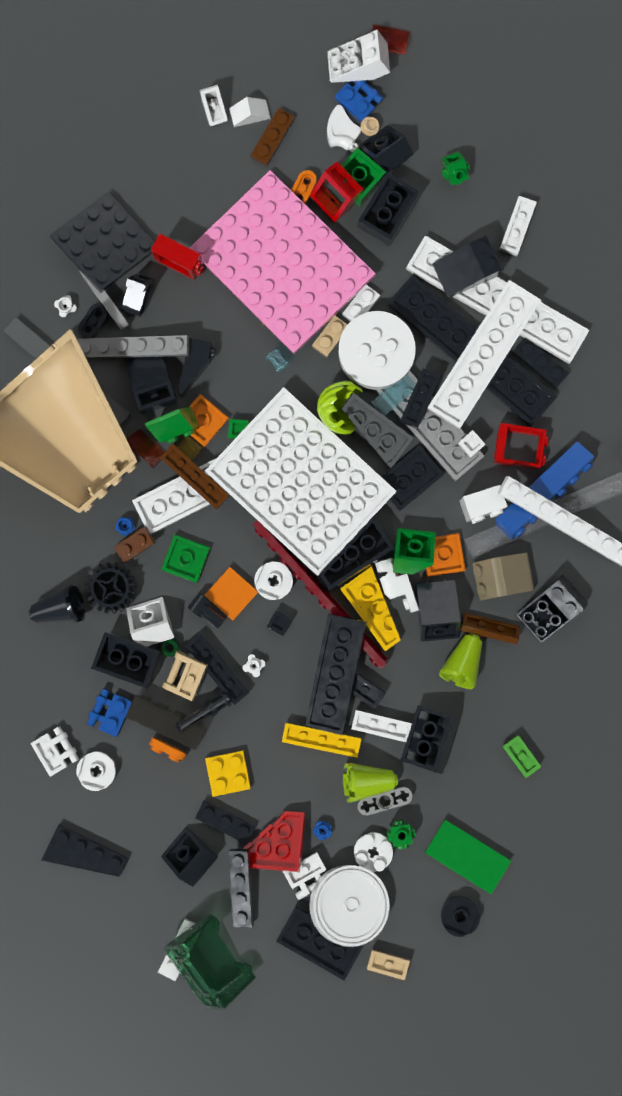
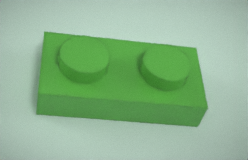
M516 735L502 746L525 778L541 768V765L519 735Z

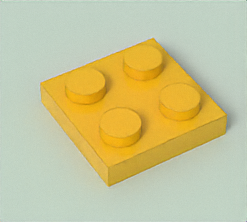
M244 750L205 758L213 797L251 789Z

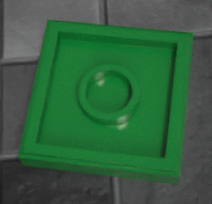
M174 534L161 570L198 583L210 547Z

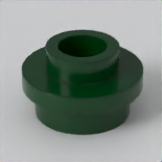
M172 638L163 641L160 649L163 655L173 657L176 651L180 650V645L176 639ZM168 644H173L174 649L172 651L167 650Z

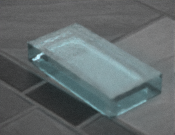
M401 379L372 401V404L382 415L386 416L406 399L413 390Z

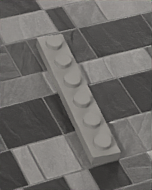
M189 336L77 339L86 359L189 356Z

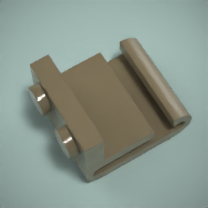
M528 553L502 556L472 563L480 601L535 590Z

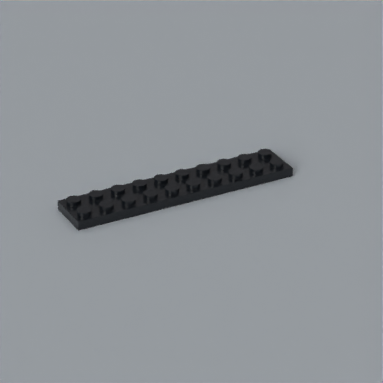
M414 275L406 281L387 304L455 363L477 331L474 326ZM506 355L486 387L491 394L530 427L534 425L557 398L508 355Z

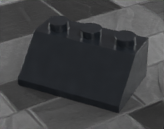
M104 632L91 669L148 689L156 668L159 651Z
M417 705L400 761L443 774L460 718Z

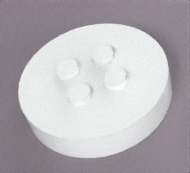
M383 311L363 313L354 318L342 332L338 349L339 361L345 374L361 387L373 390L392 387L405 378L415 358L413 334L404 321L391 313Z
M341 865L324 873L316 882L310 897V914L317 930L329 941L343 946H359L373 940L385 926L389 915V897L383 882L372 871L355 865Z

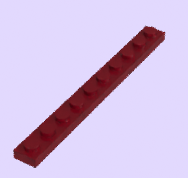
M258 520L252 524L257 535L266 539L268 547L281 556L280 560L284 565L291 567L293 575L306 584L305 588L312 595L315 594L319 599V604L324 609H328L331 614L351 618L297 556ZM364 633L361 651L366 652L370 656L369 659L374 666H379L382 669L390 660Z

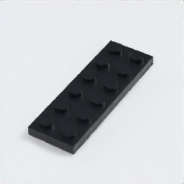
M331 613L328 614L305 727L339 735L344 734L366 621Z

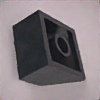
M389 125L358 147L386 171V174L387 172L391 173L394 168L405 163L408 158L414 155L406 137Z
M187 827L161 856L175 875L192 887L195 886L218 858L215 852Z

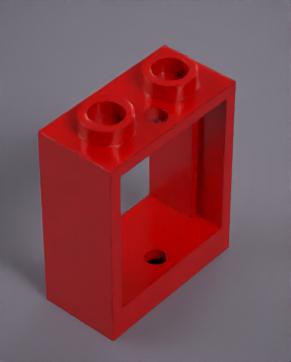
M337 161L324 171L310 196L334 222H337L349 211L363 191V188ZM327 181L345 198L342 205L324 187Z
M159 233L151 248L155 261L194 281L197 276L200 277L204 270L201 254Z
M500 423L493 463L539 470L541 465L544 466L546 454H543L544 447H547L549 436L546 435V430ZM507 432L538 437L534 463L503 458Z

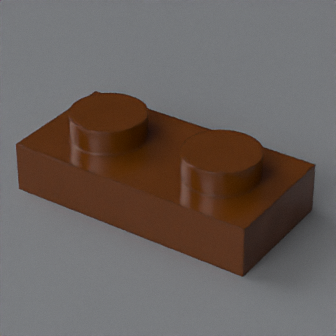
M143 527L114 548L123 563H127L154 545L156 541L148 528Z

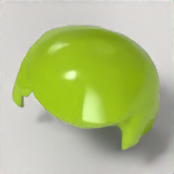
M340 381L327 386L320 394L317 402V412L321 421L331 431L344 435L354 432L355 425L341 407L351 393L358 396V393L363 392L357 385H354L351 381Z

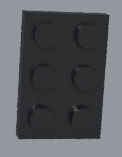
M419 445L386 472L382 478L396 490L390 501L401 511L444 476V474Z

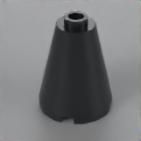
M70 584L31 605L29 616L35 623L80 622L85 618V609L81 607V603H84L78 587Z

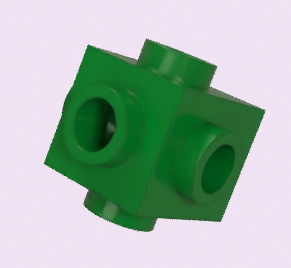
M459 151L441 158L443 164L441 173L444 180H448L451 185H458L469 179V164Z
M397 820L389 825L390 830L387 831L388 842H392L393 847L406 849L409 848V844H413L412 838H416L414 826L410 827L409 822ZM400 832L405 833V838L399 839L398 834Z

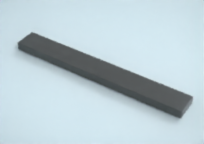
M16 317L3 330L35 359L50 347ZM102 390L119 426H121L131 414Z

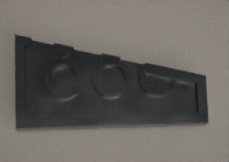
M59 824L41 861L120 877L129 858Z

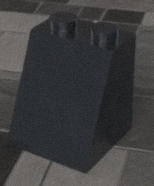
M443 579L438 582L423 581L416 583L421 642L459 638L461 619L455 580Z

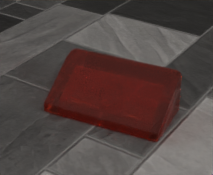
M373 24L372 32L375 30L379 31L387 42L388 51L405 54L409 31Z
M138 429L126 439L128 444L152 468L162 461L160 457L164 452L141 429Z

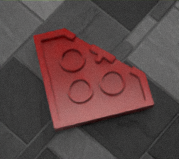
M285 811L280 815L279 819L265 828L257 838L249 842L244 849L250 850V867L253 869L300 873L306 813Z

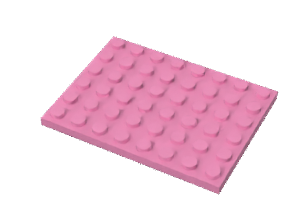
M271 170L190 247V249L201 254L203 264L293 354L376 276L375 272Z

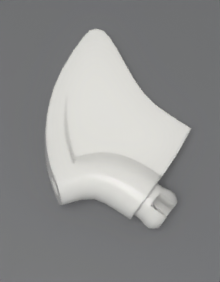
M337 105L331 113L327 125L328 143L330 147L340 146L353 153L359 147L355 141L362 130L349 119L343 107Z

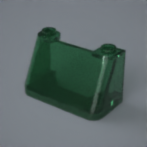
M207 915L164 947V950L199 1001L208 1009L224 1010L256 977L248 963L237 962L217 932L220 930L219 920L213 915Z

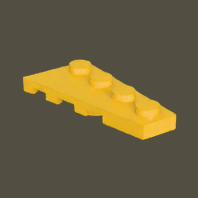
M372 566L340 588L361 619L367 622L366 626L384 651L401 640Z

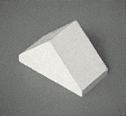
M218 85L199 90L209 125L213 126L228 121Z
M246 97L230 108L234 127L270 119L267 102L264 99Z

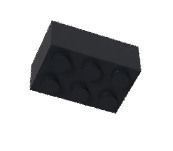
M387 172L359 218L358 228L390 246L418 201L420 191Z

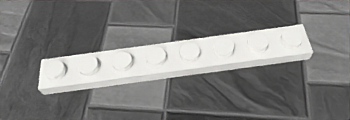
M506 476L497 494L622 566L621 542L513 478Z

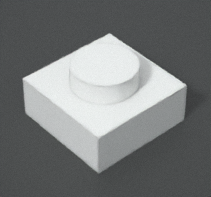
M473 430L458 442V445L470 458L486 445Z

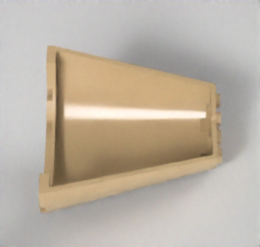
M70 329L0 391V466L76 512L81 513L83 510L87 512L94 505L92 502L97 497L101 499L108 493L107 490L111 484L116 486L122 480V475L125 472L129 474L137 467L135 464L137 460L74 333Z

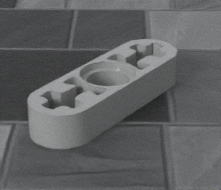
M401 786L394 788V790L359 800L357 804L358 811L362 815L367 816L406 805L412 800V792L409 788ZM402 790L405 793H409L405 801L402 798L396 799L398 803L394 804L391 793L395 792V796L400 795ZM386 795L390 798L388 806L380 805L379 799L381 796ZM372 798H376L378 809H375V805L370 806L369 811L361 809L364 801L370 804L374 803Z

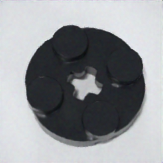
M453 896L444 903L441 909V922L446 931L453 936L463 937L473 933L480 923L479 910L475 903L467 897ZM462 911L465 919H461L459 922L455 914Z

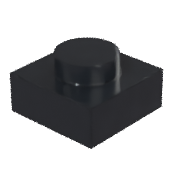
M275 611L267 628L284 636L292 619Z

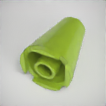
M473 633L465 635L440 669L439 676L447 682L450 680L456 682L455 685L465 689L475 688L482 649L480 637Z
M345 763L344 769L347 768V774H343V788L345 796H349L347 802H355L394 790L395 786L398 785L397 774H394L392 770L354 763Z

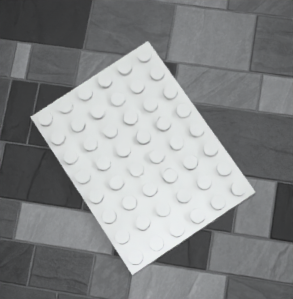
M284 387L205 470L212 479L317 576L396 493L394 488Z

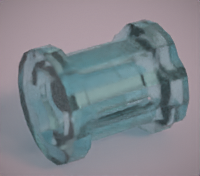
M276 348L266 356V360H270L276 368V373L283 371L290 364L289 360L286 361L282 356L279 348Z

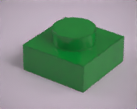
M230 419L228 439H235L249 425V420Z

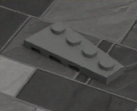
M351 393L341 407L343 412L388 467L392 468L413 437L354 393Z

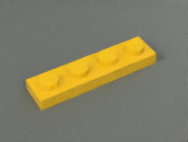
M285 723L282 742L358 758L361 738Z

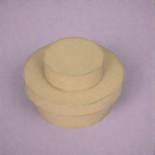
M366 117L362 120L361 130L365 135L373 136L378 132L379 123L376 118Z

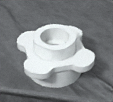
M65 295L54 303L61 317H66L68 313L75 312L77 309L69 295Z
M253 654L249 655L247 663L243 665V670L252 673L254 677H258L261 668L265 666V661L257 659Z

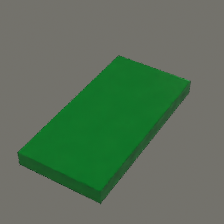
M446 819L443 820L425 850L427 855L489 894L493 893L511 863L510 859Z

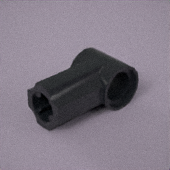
M198 593L187 607L216 629L227 618L221 610L212 605V602L201 593Z

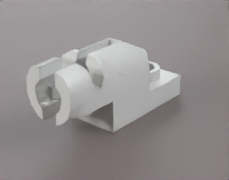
M393 558L375 563L378 573H387L380 578L384 594L389 599L405 595V599H402L405 609H409L410 613L418 611L408 575L403 574L399 576L398 573H393Z

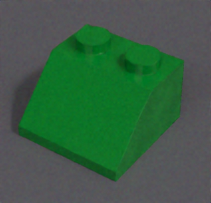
M359 148L341 165L363 188V191L354 202L361 207L374 192L386 171Z
M191 406L175 410L145 423L146 427L160 443L166 441L167 444L177 441V436L182 434L184 437L195 433L194 429L199 428Z
M397 528L393 573L412 575L434 564L436 532Z

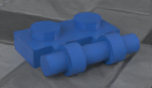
M367 80L353 81L356 83L354 87L346 83L335 95V100L360 122L375 110V107L371 104L373 100L380 104L384 99L379 95V91L376 88L373 89L366 83ZM361 89L368 94L366 98L358 93Z
M102 689L100 695H97L95 699L97 702L93 711H90L88 715L87 725L94 727L96 720L102 722L99 730L117 737L133 701L114 694L112 700L107 698L110 691ZM104 704L109 706L105 716L100 714Z

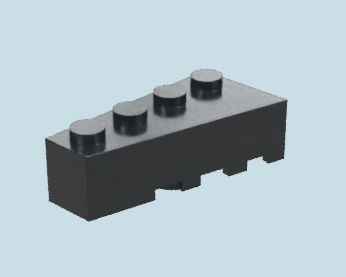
M374 516L319 573L320 578L330 593L395 552L394 546Z

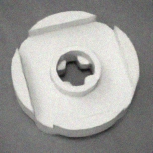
M266 563L255 574L256 589L266 599H282L292 588V574L282 563ZM274 576H277L279 584L270 586L271 582L268 581L269 577L273 578Z
M95 751L89 753L79 761L76 770L77 777L83 787L88 790L99 791L107 788L116 776L115 761L104 752ZM96 766H99V769L102 770L101 774L94 776V772H92L91 769L96 768Z
M370 832L361 836L356 841L354 855L360 867L377 872L384 870L390 864L393 850L386 836L378 832ZM373 847H376V851L379 852V854L374 855V857H370L368 849H373Z

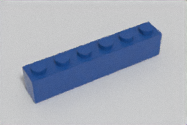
M577 441L529 488L552 502L556 498L560 499L566 493V488L570 484L572 486L575 485L580 479L579 476L583 472L587 473L593 467L594 456ZM512 503L504 513L496 518L495 525L513 540L516 536L518 538L522 536L526 531L525 527L529 524L533 525L539 518Z

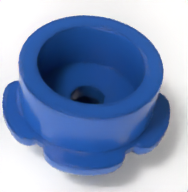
M129 517L119 518L115 526L117 532L124 536L132 533L134 530L133 520Z
M319 821L313 828V833L317 836V839L325 840V838H329L332 835V826L328 822Z

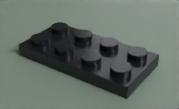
M297 906L293 909L276 940L277 943L345 981L363 948V945L343 946L329 941L317 930L312 921L311 914Z

